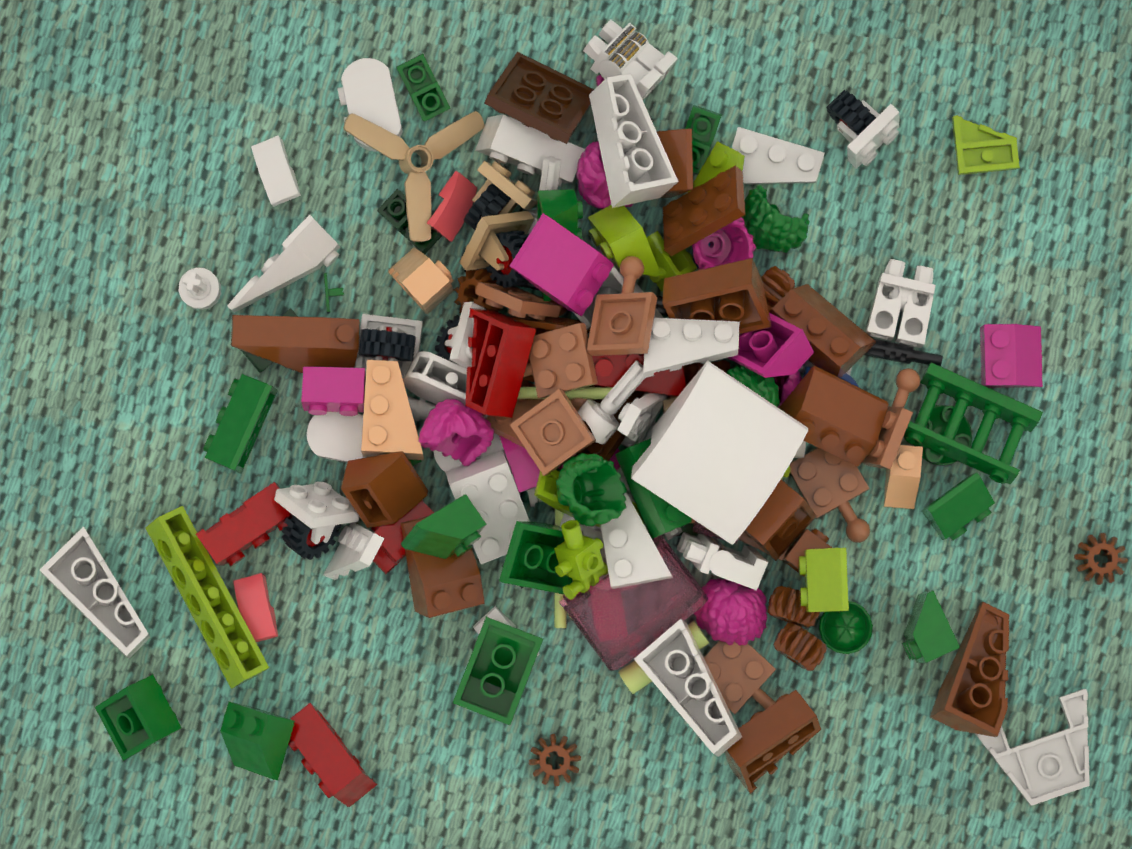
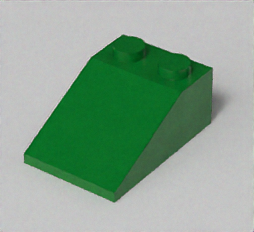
M516 521L499 581L506 584L564 594L563 587L571 584L573 581L571 577L566 575L560 577L555 571V567L559 563L554 548L565 541L561 527L542 522Z
M486 617L453 703L511 725L543 638Z

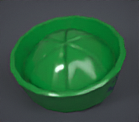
M848 601L849 611L824 612L820 618L819 631L821 638L828 648L837 653L851 654L858 652L867 645L872 636L873 625L870 615L864 607L852 601Z

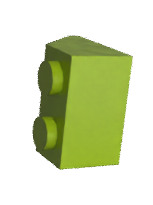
M612 205L588 217L592 229L588 230L589 235L595 246H600L603 255L607 259L612 258L620 268L623 259L635 256L644 264L643 274L652 277L661 275L642 226L625 206L612 208Z
M846 547L804 550V556H799V575H805V587L800 588V605L806 606V612L849 611Z

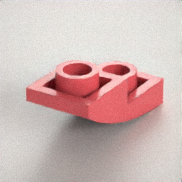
M455 171L438 194L444 200L427 224L452 242L464 224L466 214L473 205L472 199L476 195L477 187L461 173Z
M259 573L234 580L238 609L254 640L260 642L278 637L274 608L270 605L266 577Z

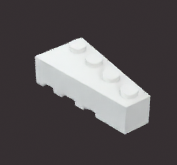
M631 73L607 77L589 94L612 208L661 198L679 181Z
M83 527L40 571L114 646L130 659L150 639V636L86 529Z
M678 620L634 658L637 664L714 755L721 756L742 738L708 665L684 620Z

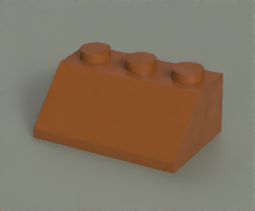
M753 258L664 278L662 304L669 318L740 322L739 334L771 327L763 282Z
M808 284L791 289L770 312L802 329L814 351L808 360L816 367L839 378L876 342Z
M813 365L779 409L808 428L803 441L858 467L877 444L889 404L887 401Z

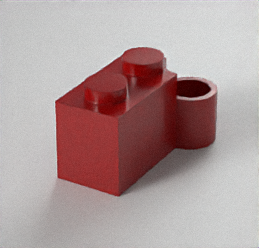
M423 500L396 523L371 528L375 534L384 538L373 562L385 575L406 556L405 549L401 545L403 541L401 523L427 517L434 513Z

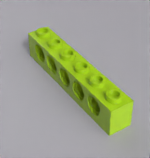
M181 506L157 517L145 529L230 688L233 689L267 670L269 666L206 548L197 537V531L184 507Z

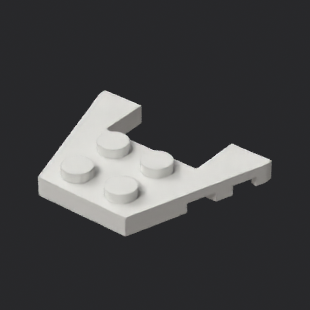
M1086 689L1058 697L1069 726L1067 729L1009 748L1002 726L997 737L975 734L1031 806L1090 786L1087 732L1088 692Z

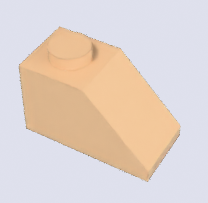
M900 445L891 469H886L883 507L914 509L921 477L923 447Z

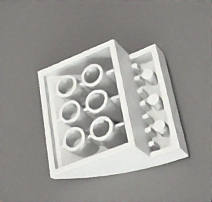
M707 360L652 427L651 445L633 465L631 479L733 545L758 514L783 477L802 444L808 428Z

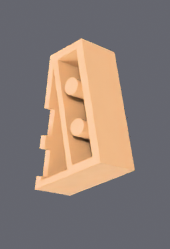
M415 247L387 271L427 315L453 292L451 283L454 280L450 275V271L439 260L434 264L429 257Z
M367 360L361 445L363 457L403 451L408 459L424 460L398 361Z

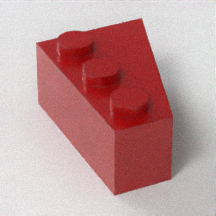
M470 308L469 318H474L473 337H468V347L473 349L472 367H467L465 406L484 415L512 418L536 328L496 311Z
M644 354L592 356L598 384L595 385L614 387L636 360L644 365ZM683 366L682 369L671 372L670 369L655 372L654 376L645 378L636 388V391L679 396L686 387Z
M273 482L243 502V505L230 514L226 513L220 517L219 522L206 531L202 529L196 533L216 564L224 566L228 563L230 567L245 558L243 551L252 545L255 549L259 548L270 540L268 536L270 532L277 527L282 531L283 527L288 526L284 522L286 518L291 519L293 515L274 500L276 490L281 489L276 482Z
M309 703L290 718L295 722L288 745L294 752L299 749L305 757L301 760V763L311 775L316 772L322 780L318 785L328 798L334 796L347 807H350L377 786V783L365 773L359 765L358 759L350 753L342 739L315 706Z

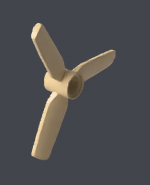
M474 111L430 136L424 145H416L411 148L399 136L353 113L349 114L345 119L343 128L346 132L391 160H399L401 170L408 174L404 186L409 237L411 241L422 242L431 239V226L427 224L431 218V182L425 171L432 167L434 160L441 159L480 132L485 125L479 112ZM413 152L417 153L421 158L419 168L415 167L411 162Z

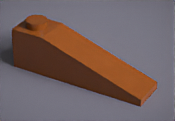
M232 315L231 346L303 373V367L354 368L359 350L360 319Z
M985 602L980 603L938 692L930 718L958 731L992 737L999 735L1008 709L1005 687L1006 681H1008L1006 652L1009 650V614Z

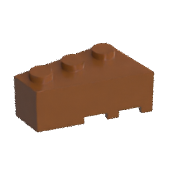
M797 690L790 694H784L776 700L775 704L764 711L755 713L747 723L739 727L742 738L724 753L730 768L751 794L757 789L754 783L767 771L772 775L778 769L776 763L788 752L794 755L821 730L817 715Z

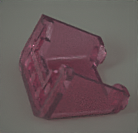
M662 535L652 540L673 578L612 589L608 574L587 592H579L572 600L563 595L564 599L559 602L610 671L624 666L644 651L678 620H686L708 601L707 594Z

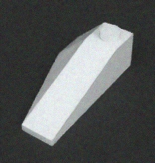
M309 215L282 243L284 251L280 255L277 253L270 257L263 264L264 266L261 271L264 274L260 278L257 275L251 278L227 306L235 313L315 272L323 265L329 267L340 255L337 252L340 248L339 244Z

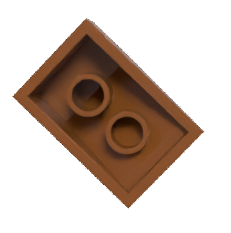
M427 517L401 523L403 540L418 522ZM472 548L460 557L453 554L447 559L405 549L415 612L431 618L485 604L481 575Z

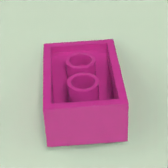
M542 213L510 264V267L557 304L582 317L615 264L592 246Z

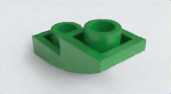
M423 53L396 66L423 122L451 109Z
M696 105L692 107L685 129H692L693 172L699 174L707 160L722 114Z

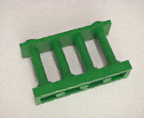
M930 363L920 381L921 384L926 385L928 391L915 423L909 421L903 436L905 440L912 445L927 447L988 474L997 483L1011 484L1020 471L1010 466L1022 434L1024 431H1033L1039 423L1043 412L934 363ZM944 393L953 397L956 404L943 435L927 429L926 426L939 394ZM968 406L980 409L984 414L971 448L954 441ZM998 418L1009 422L1012 426L999 460L982 453L995 419Z

